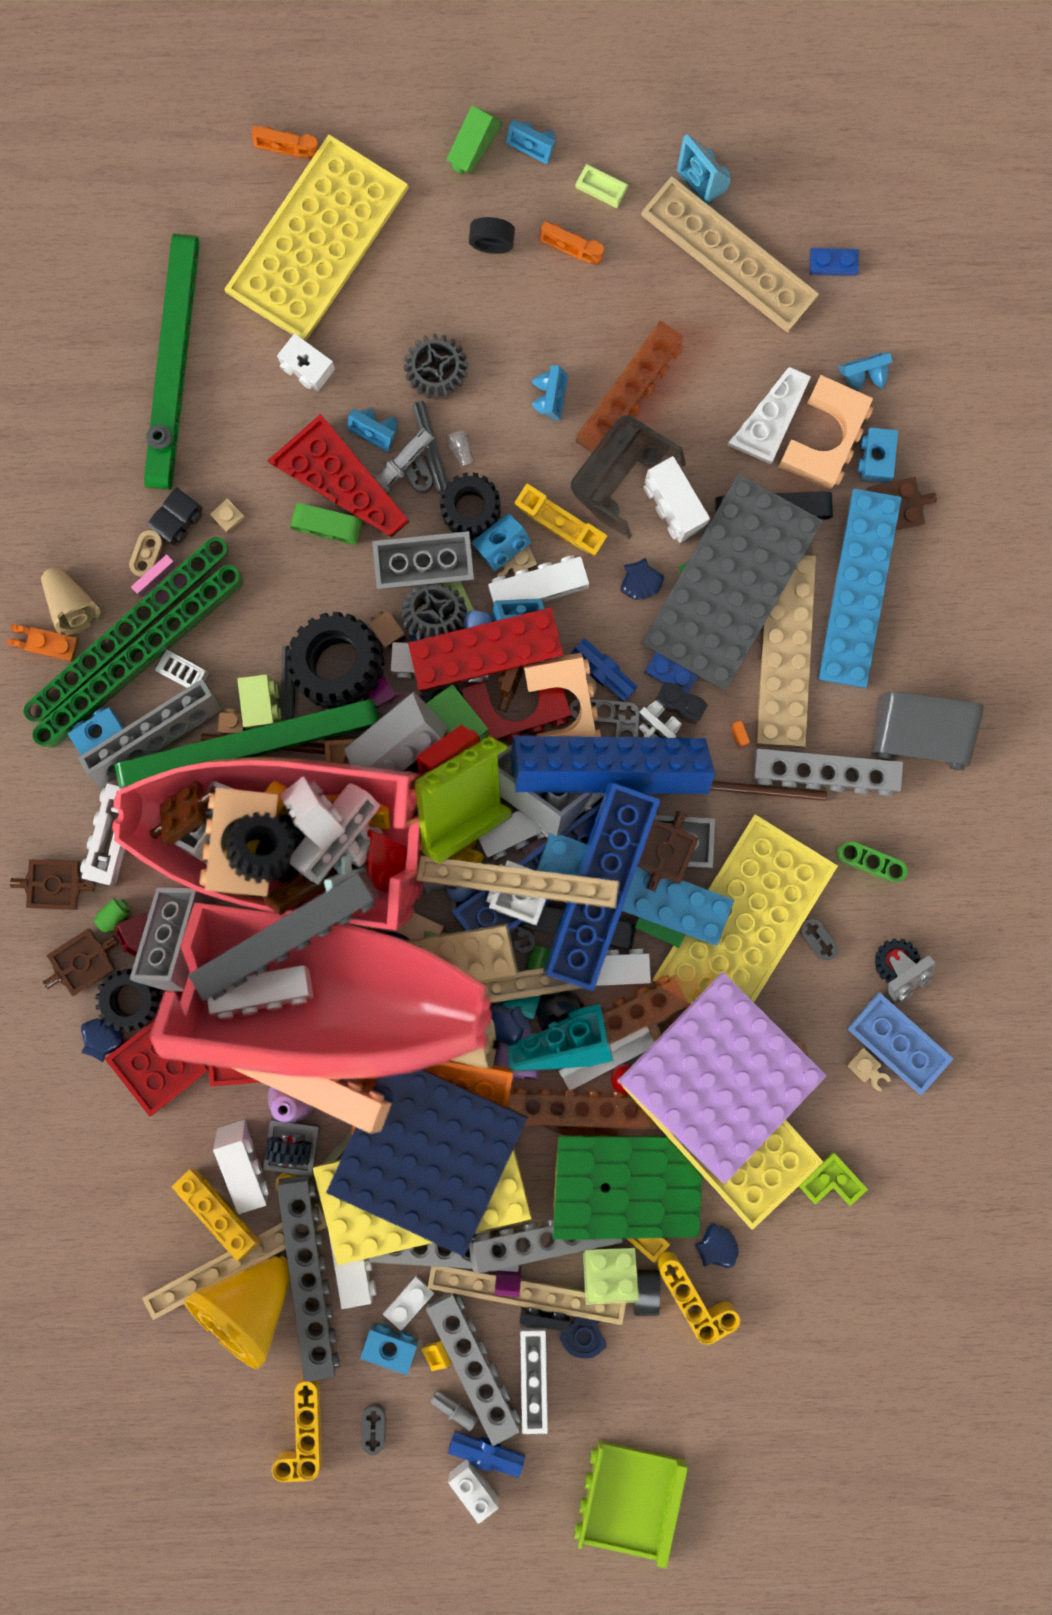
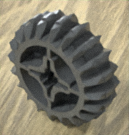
M434 333L432 336L433 340H429L425 335L423 337L424 343L416 340V348L410 347L408 349L411 355L405 356L407 364L404 365V371L408 372L405 377L406 380L411 381L410 387L412 389L418 387L417 394L421 395L426 391V398L429 399L431 394H435V399L438 400L440 398L439 394L444 393V397L448 398L449 390L456 394L457 388L455 385L460 387L464 385L462 379L467 378L465 370L468 369V363L465 362L467 359L466 353H461V345L455 346L453 338L447 342L446 335H443L441 340H438L437 334ZM435 351H441L448 355L440 356ZM425 354H428V360L421 364L422 367L417 368L420 359ZM432 359H434L435 364H438V367H440V375L438 374L437 370H434ZM452 366H455L453 374L445 380V372L450 370ZM422 377H424L425 379L430 377L434 378L437 381V383L428 382L424 380Z
M439 583L438 586L430 584L428 587L421 585L419 590L413 588L411 594H407L405 597V602L402 604L403 612L401 617L404 621V627L409 629L410 635L417 634V639L422 640L423 638L426 639L462 630L464 627L462 620L466 617L467 607L464 598L459 597L458 590L452 591L450 585L446 588L443 587L442 583ZM423 604H425L424 607L420 608V611L416 612V610H417L420 606H422ZM453 614L448 621L444 622V619L449 618V615Z

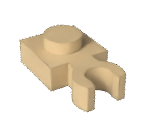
M529 545L503 565L504 571L498 573L497 577H506L511 570L515 574L520 570H530L536 567L537 563Z
M861 1048L846 1063V1066L862 1082L865 1083L870 1079L872 1087L877 1091H882L881 1087L877 1084L878 1079L884 1078L887 1082L891 1081L887 1074L877 1071L881 1064L864 1048Z

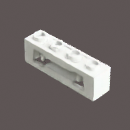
M107 784L106 788H103L100 793L99 800L102 802L100 811H97L94 816L93 825L95 829L93 835H90L88 839L87 849H89L87 859L82 861L80 872L83 873L82 879L116 886L126 849L114 841L113 834L108 852L111 858L100 856L101 853H104L114 817L112 812L119 813L118 809L113 806L116 791L120 790L119 786Z

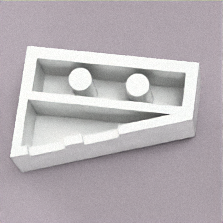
M302 776L280 796L285 806L290 809V815L296 817L294 823L323 851L346 831L340 823L343 818L334 808L330 809L333 806L331 801L324 794L320 795L323 793L321 787L314 780L310 783Z
M246 1120L217 1128L213 1151L237 1213L241 1214L266 1206L267 1197L270 1195V1188L267 1180L264 1181L261 1163L257 1159Z

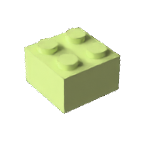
M267 674L237 678L243 727L250 730L282 722L281 708H278L276 700L280 698L278 684H275L274 680Z
M635 1248L584 1251L583 1267L586 1305L635 1303L639 1300Z

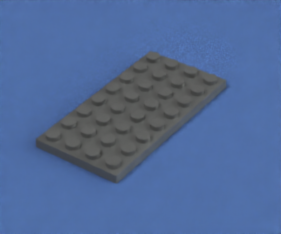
M738 474L644 638L642 645L726 691L823 520Z

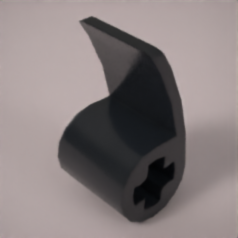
M637 1270L639 1300L635 1302L634 1314L635 1316H658L660 1312V1271Z

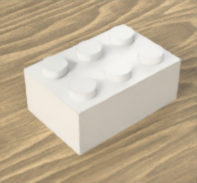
M674 456L649 469L644 482L645 486H643L644 491L649 499L653 498L656 502V511L661 519H666L669 525L667 529L673 540L677 539L681 544L704 531L710 518Z

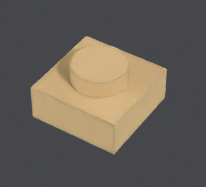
M228 498L210 514L227 534L245 518Z

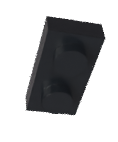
M521 1307L519 1323L569 1332L570 1316L558 1312L549 1313L541 1311V1309Z

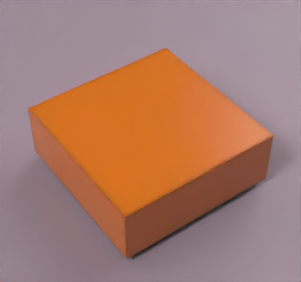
M742 720L733 723L730 729L737 747L747 746L750 741Z

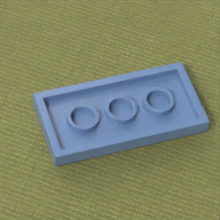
M879 992L846 1028L921 1096L953 1060L945 1050Z

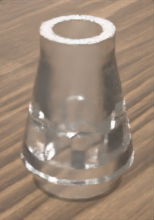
M464 429L446 437L448 441L446 444L459 461L461 467L475 462L472 456L469 436L465 434Z

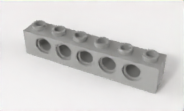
M201 679L78 757L86 775L101 788L117 778L114 764L155 754L222 711L223 707L215 693Z
M756 749L753 756L752 780H758L759 785H772V782H782V787L796 788L797 784H805L806 789L821 790V786L830 787V791L845 792V788L854 789L856 794H869V790L879 791V796L891 797L893 793L901 791L903 762ZM777 762L783 765L784 772L782 775L774 773V763ZM799 765H804L808 769L806 777L798 775L797 767ZM823 767H828L832 771L830 780L822 777L821 770ZM847 769L855 772L856 779L854 782L847 780L845 776ZM872 771L877 772L880 776L878 784H874L870 780V773Z
M553 1218L546 1220L547 1224L538 1226L536 1222L523 1225V1230L514 1231L512 1227L499 1230V1235L490 1236L489 1233L474 1235L475 1240L471 1241L469 1249L473 1272L479 1274L622 1243V1238L553 1240ZM547 1232L550 1236V1241L546 1246H542L540 1242L541 1235ZM523 1237L526 1240V1247L524 1250L518 1251L516 1242L519 1238ZM499 1242L502 1245V1252L500 1255L494 1256L492 1254V1247L495 1243Z
M520 1238L516 1242L518 1251H520ZM499 1242L495 1243V1245L500 1246L502 1249V1245ZM435 1243L427 1244V1249L423 1251L413 1247L369 1258V1262L473 1269L470 1254L466 1253L465 1256H461L453 1251L443 1252L439 1249V1245ZM519 1265L497 1270L518 1272Z
M447 1293L427 1303L426 1310L492 1446L520 1433L519 1423L522 1422L518 1410L516 1408L512 1409L508 1400L511 1397L506 1386H501L497 1379L500 1375L494 1362L490 1364L486 1357L489 1352L484 1341H479L475 1334L478 1330L472 1317L468 1319L464 1312L467 1307L462 1296ZM450 1316H456L459 1318L460 1323L456 1326H451L447 1323L446 1319ZM465 1338L471 1342V1345L468 1348H461L457 1342ZM477 1361L482 1365V1368L478 1371H473L469 1368V1364ZM484 1384H489L493 1387V1390L490 1393H483L480 1387ZM494 1407H501L504 1413L500 1416H495L491 1413V1410Z

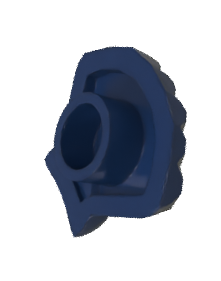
M646 558L624 565L627 572L620 588L623 594L635 600H643L658 593L665 577L662 573L648 566Z
M492 1005L490 1008L492 1011L491 1019L495 1025L496 1039L509 1046L517 1044L521 1040L524 1030L531 1026L523 1016L519 1006L510 1009L499 1005Z
M97 1018L81 1025V1033L85 1044L81 1053L104 1062L105 1056L124 1044L121 1031L114 1030L115 1027L113 1026L108 1027L105 1024L107 1022L105 1019Z
M710 1224L702 1242L694 1244L700 1254L703 1266L715 1264L724 1268H732L735 1265L739 1252L737 1241L729 1229L721 1225Z
M575 1316L574 1323L569 1327V1332H563L559 1338L566 1351L575 1357L585 1359L593 1358L605 1349L606 1341L597 1327L599 1321Z

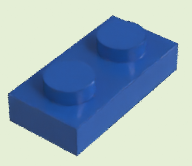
M811 248L809 275L857 276L859 270V249Z
M657 652L644 672L663 684L670 682L680 686L686 694H688L698 675Z

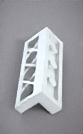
M642 1024L610 1041L613 1061L590 1067L559 1068V1073L569 1091L647 1051L654 1043L647 1025Z

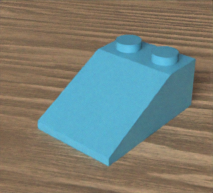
M688 134L683 137L677 172L696 195L708 205L728 189L731 180L730 174L724 166L718 164L713 152L709 148H705L701 142Z

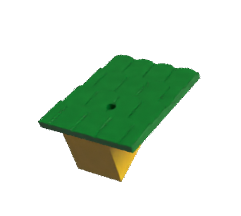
M558 1135V1150L555 1155L552 1238L553 1240L699 1237L703 1175L667 1136ZM603 1183H608V1184H609V1185L606 1186V1187H601V1185H602Z

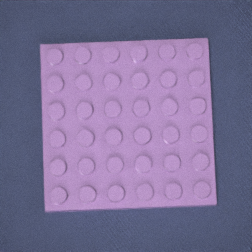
M721 972L618 1081L725 1184L827 1075L725 973Z

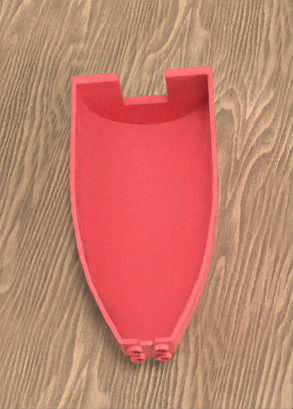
M279 757L217 759L187 765L145 778L116 791L114 807L118 809L119 817L113 822L114 841L160 873L191 889L241 906L276 913L265 905L264 897L204 891L205 885H200L201 870H207V864L191 856L175 844L168 846L162 843V835L157 839H153L150 836L149 831L161 822L160 805L194 781L203 785V793L212 780L234 790L265 793L273 781H277L289 788L304 776L310 783L314 780L321 787L323 793L320 795H340L347 785L352 783L368 792L378 803L389 808L391 828L381 829L382 835L404 845L408 850L406 861L400 873L390 878L389 894L376 889L380 896L374 900L375 906L363 913L360 909L353 912L354 918L347 923L398 930L412 917L415 911L412 905H414L415 900H420L424 887L423 882L417 881L421 856L426 855L422 853L415 781L423 775L413 772ZM365 862L362 866H367L368 869V864ZM272 878V881L268 883L267 895L285 884ZM326 888L284 914L288 915L324 894Z
M194 903L180 945L190 973L287 915ZM335 923L330 926L333 931L321 938L316 934L309 939L311 944L299 951L294 947L288 951L289 957L279 963L272 960L267 963L269 968L262 972L266 973L305 965L310 969L314 999L307 1000V1003L304 1005L292 1006V1003L283 1004V1008L269 1011L267 1008L258 1009L256 1014L243 1015V1013L233 1014L231 1019L218 1020V1017L209 1014L208 999L202 1000L188 977L180 1002L176 992L165 991L150 1039L157 1054L163 1059L290 1077L319 1079L378 1078L413 1072L447 1062L479 1048L485 1049L487 1042L485 1029L486 1026H490L492 1014L490 1010L491 998L487 997L484 985L429 951L395 937L352 925Z

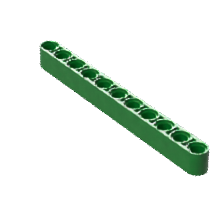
M173 233L171 238L150 428L155 425H163L170 431L171 442L166 448L161 450L154 449L148 444L144 472L146 488L171 490L173 485L199 256V238L196 235ZM157 433L154 437L155 440H160L162 434Z
M212 537L207 540L29 700L23 709L26 719L32 722L43 721L227 556L228 546L225 541L219 537ZM217 542L223 545V552L219 555H213L210 552L211 545ZM199 558L205 561V568L202 571H195L192 568L193 561ZM182 574L187 577V584L179 588L176 587L174 580L176 576ZM160 591H167L169 594V600L165 604H160L157 601L156 597ZM142 607H149L151 610V616L147 620H142L139 617V610ZM125 623H130L133 626V633L125 637L121 633V626ZM107 639H112L115 643V649L110 653L103 649V643ZM89 655H93L97 659V665L93 669H89L85 665V659ZM72 671L76 672L79 676V680L75 685H71L67 681V675ZM52 688H57L61 694L56 702L52 701L49 697V691ZM34 704H38L42 708V715L38 718L31 714V707Z
M225 565L215 572L38 724L32 733L34 742L47 748H54L68 737V733L73 730L72 727L75 724L90 718L94 712L104 706L161 657L166 650H169L239 590L243 584V577L237 568ZM228 574H236V578L232 583H225V578ZM217 589V596L213 599H208V591ZM195 604L199 605V611L194 615H190L189 608ZM175 620H180L181 625L179 629L172 631L171 623ZM156 636H162V643L154 647L152 645L153 639ZM143 651V659L140 662H135V654ZM120 667H124V676L117 678L116 671ZM101 683H106V691L103 694H98V686ZM87 698L88 706L86 709L80 710V701ZM68 714L70 718L69 723L62 726L61 718ZM50 730L51 738L44 742L42 739L43 733Z
M365 700L114 764L119 788L123 789L145 778L187 765L217 759L251 758L370 728L379 718L374 700Z

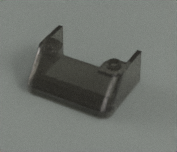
M622 416L614 423L572 479V492L601 522L627 539H630L632 535L628 523L618 516L619 506L610 498L637 461L645 466H654L659 463L663 456L667 458L674 456L678 465L684 467L686 462L683 449L634 417Z

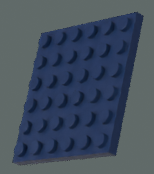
M424 1069L378 1077L372 1091L383 1094L385 1096L384 1100L392 1103L381 1132L369 1133L358 1127L355 1128L326 1193L461 1256H465L528 1117Z

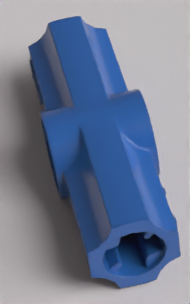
M585 638L571 652V654L582 653L583 660L588 659L590 676L600 685L606 686L622 702H625L638 688L634 682L620 671V667L613 659L606 654L603 655Z
M456 1430L448 1449V1454L471 1461L475 1467L481 1470L493 1471L494 1469L517 1478L521 1474L525 1460V1454L502 1447L500 1443L492 1446L488 1437H481L479 1439Z

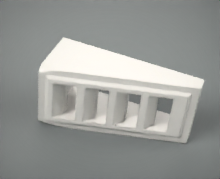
M169 650L165 651L155 669L158 673L186 688L201 679L205 681L209 675V672ZM169 658H173L174 660L168 671L163 670ZM178 662L182 663L176 675L174 676L172 672L174 671L176 665L178 664ZM187 666L189 670L182 680L180 677ZM195 670L197 674L192 683H187Z

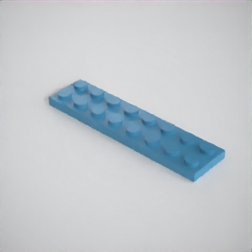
M859 489L852 490L818 680L867 688L902 497Z
M551 832L536 871L576 876L587 844L560 834L556 837ZM636 868L622 911L710 944L718 945L734 903L733 899L685 881H681L678 884L668 879H660L656 892H652L651 889H646L651 875L642 868Z

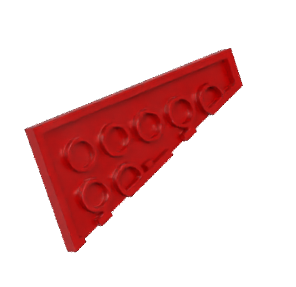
M321 414L267 460L269 464L390 537L396 535L410 522Z

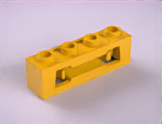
M189 1169L172 1186L174 1191L236 1261L244 1260L262 1243L259 1237L198 1169Z

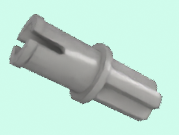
M441 1391L435 1392L431 1398V1404L447 1414L449 1420H455L468 1431H471L476 1424L478 1417L462 1407L460 1401L456 1403Z

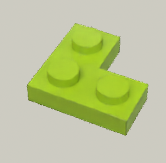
M831 1152L823 1160L824 1163L798 1186L815 1205L832 1189L849 1206L855 1203L868 1190L834 1152Z

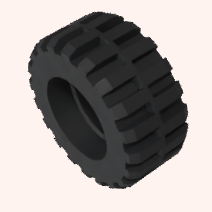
M333 612L332 616H329L328 613H323L319 615L320 618L317 620L314 618L307 621L309 624L305 628L301 626L297 630L299 634L297 638L292 637L289 643L293 647L292 650H287V658L290 661L287 663V668L293 683L312 703L317 706L321 704L325 709L357 703L361 698L367 700L370 697L368 692L371 689L375 691L379 686L376 680L377 678L382 679L384 671L381 666L385 665L384 656L381 654L383 652L382 647L373 632L361 619L357 620L351 614H346L344 617L341 612ZM339 643H346L355 647V662L346 674L336 679H322L317 675L316 666L318 659L327 648Z

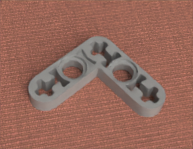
M579 699L574 700L570 705L571 717L574 720L577 718L578 713L573 711V708L578 707V704H580ZM590 699L591 704H595L597 710L602 705H606L611 709V715L608 718H601L598 715V721H594V723L616 724L615 737H619L623 731H629L633 737H638L639 709L634 703ZM614 706H619L618 711L624 712L629 707L631 712L635 713V716H631L630 720H626L625 715H618V720L613 719L615 715Z

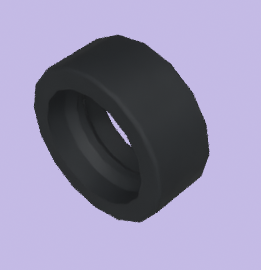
M494 217L474 219L470 223L469 244L474 249L485 253L500 254L509 252L513 249L515 227L506 220Z

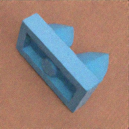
M513 119L509 125L506 144L548 164L552 157L556 138L554 130L539 133L533 129L531 122L520 123Z
M881 352L838 365L840 375L845 376L847 383L856 391H860L864 384L866 370H868L873 383L880 389H883L888 378V364L893 362L891 353Z
M551 365L550 371L539 374L531 380L537 388L547 391L546 395L537 398L532 403V406L537 412L547 415L551 420H561L568 374L560 366Z
M373 408L361 411L353 409L348 417L347 430L388 453L393 446L394 436L397 432L396 417H391L379 423L375 421Z

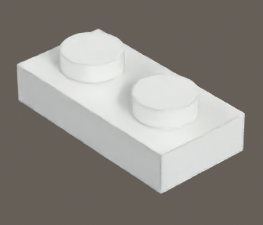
M416 1275L383 1312V1315L402 1331L432 1297L435 1291L427 1289L428 1285Z

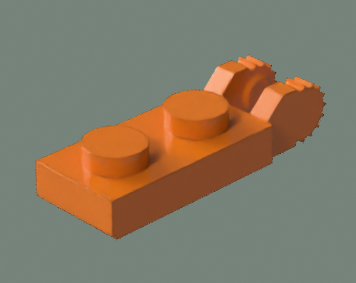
M253 125L251 134L256 148L306 159H312L318 151V141L313 136L305 134L300 137L292 132H280L267 126L259 127Z
M544 221L541 227L539 238L541 242L588 263L598 265L602 262V254H604L605 249L603 244L598 243V241H587L581 235L563 230L555 223L550 224Z
M11 624V630L20 634H28L26 643L12 638L8 639L6 644L22 648L27 652L68 662L74 661L79 642L78 638L33 627L27 628Z

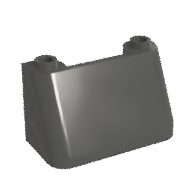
M886 692L878 697L871 754L878 755V759L892 760L893 756L900 755L943 761L950 765V769L964 770L971 763L984 705L903 692Z

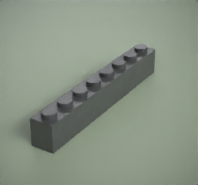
M362 870L188 974V977L203 1001L210 997L215 1001L227 993L225 988L233 984L234 988H237L248 981L246 976L254 972L255 976L259 975L269 968L267 963L272 960L279 963L290 956L288 951L294 947L299 951L311 944L309 939L316 934L321 938L333 931L330 927L337 922L343 925L354 918L352 913L358 909L363 913L375 906L374 900L380 895L365 870Z

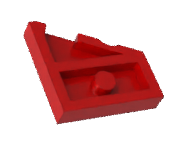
M369 829L367 837H370V852H367L366 862L368 869L366 873L376 889L389 894L390 878L400 873L407 858L408 848Z

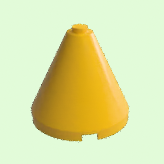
M273 1256L192 1292L184 1301L188 1311L207 1332L210 1330L220 1340L219 1343L225 1349L255 1370L257 1368L260 1369L267 1360L290 1282L288 1260L283 1256L279 1258Z

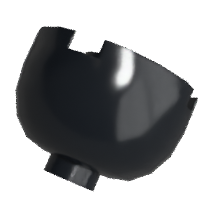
M571 990L546 994L539 1000L536 1009V1019L541 1030L544 1031L549 1028V1024L554 1021L559 1023L568 1018L569 1013L585 1008L579 996Z

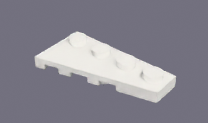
M789 367L741 426L736 435L729 441L728 446L771 465L811 376Z

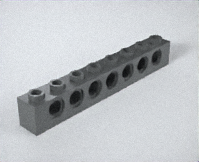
M309 1175L279 1179L277 1188L304 1380L307 1382L335 1377L336 1368L340 1367L338 1352H334L333 1344L336 1343L335 1328H330L329 1319H333L332 1304H327L326 1295L330 1294L328 1279L324 1280L323 1271L326 1270L325 1255H320L319 1246H323L322 1232L317 1231L316 1222L319 1221L318 1206H313L312 1197H316L315 1182H310ZM300 1199L305 1202L306 1206L301 1209L296 1208L293 1205V1201ZM305 1224L308 1226L309 1231L301 1233L297 1230L296 1226ZM309 1249L312 1255L304 1257L300 1254V1250ZM311 1273L316 1279L314 1281H307L303 1275ZM308 1298H316L319 1304L312 1306L306 1300ZM318 1322L322 1325V1328L315 1330L310 1324ZM320 1346L323 1347L326 1350V1352L323 1354H318L313 1349L315 1347Z

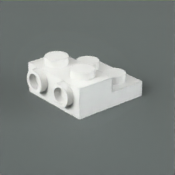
M508 860L504 866L532 870ZM489 892L486 902L490 903L489 909L535 926L546 899L498 892Z

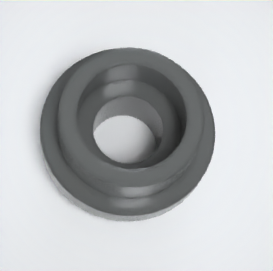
M163 425L152 426L146 435L147 442L154 449H164L171 442V433ZM157 433L162 434L160 440H155L154 438Z

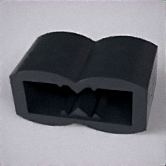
M176 487L166 498L163 505L154 513L147 525L174 546L185 539L188 527L200 520L203 508Z
M670 682L663 684L655 699L664 707L665 711L676 712L682 720L692 724H697L708 706L701 697L694 694H686L680 686Z

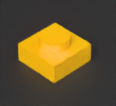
M441 1340L427 1343L421 1348L431 1371L444 1369L452 1364Z

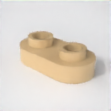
M147 530L138 537L129 567L131 572L139 578L158 562L164 543L162 537L157 532ZM155 541V546L149 548L148 543ZM142 563H147L145 570H140Z

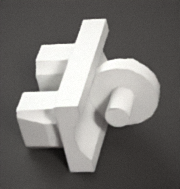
M657 701L650 704L647 708L643 707L639 712V717L651 727L650 729L644 723L641 724L639 729L645 734L643 737L660 738L654 733L656 731L662 738H676L675 734L682 724L673 716L665 724L659 721L657 718L665 709Z
M367 823L341 857L350 855L352 864L361 867L366 862L367 852H370V837H367L368 830L372 829L380 834H383L380 828L371 827Z

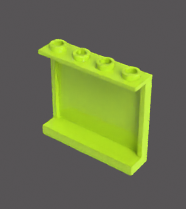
M489 736L415 781L423 854L440 864L511 818V809L500 803L497 755L507 750V745Z
M598 1440L597 1448H592L590 1463L593 1464L592 1472H587L584 1488L588 1489L586 1498L582 1497L580 1503L581 1523H576L574 1538L577 1539L578 1549L582 1550L583 1544L656 1560L657 1567L667 1569L688 1469L686 1460Z

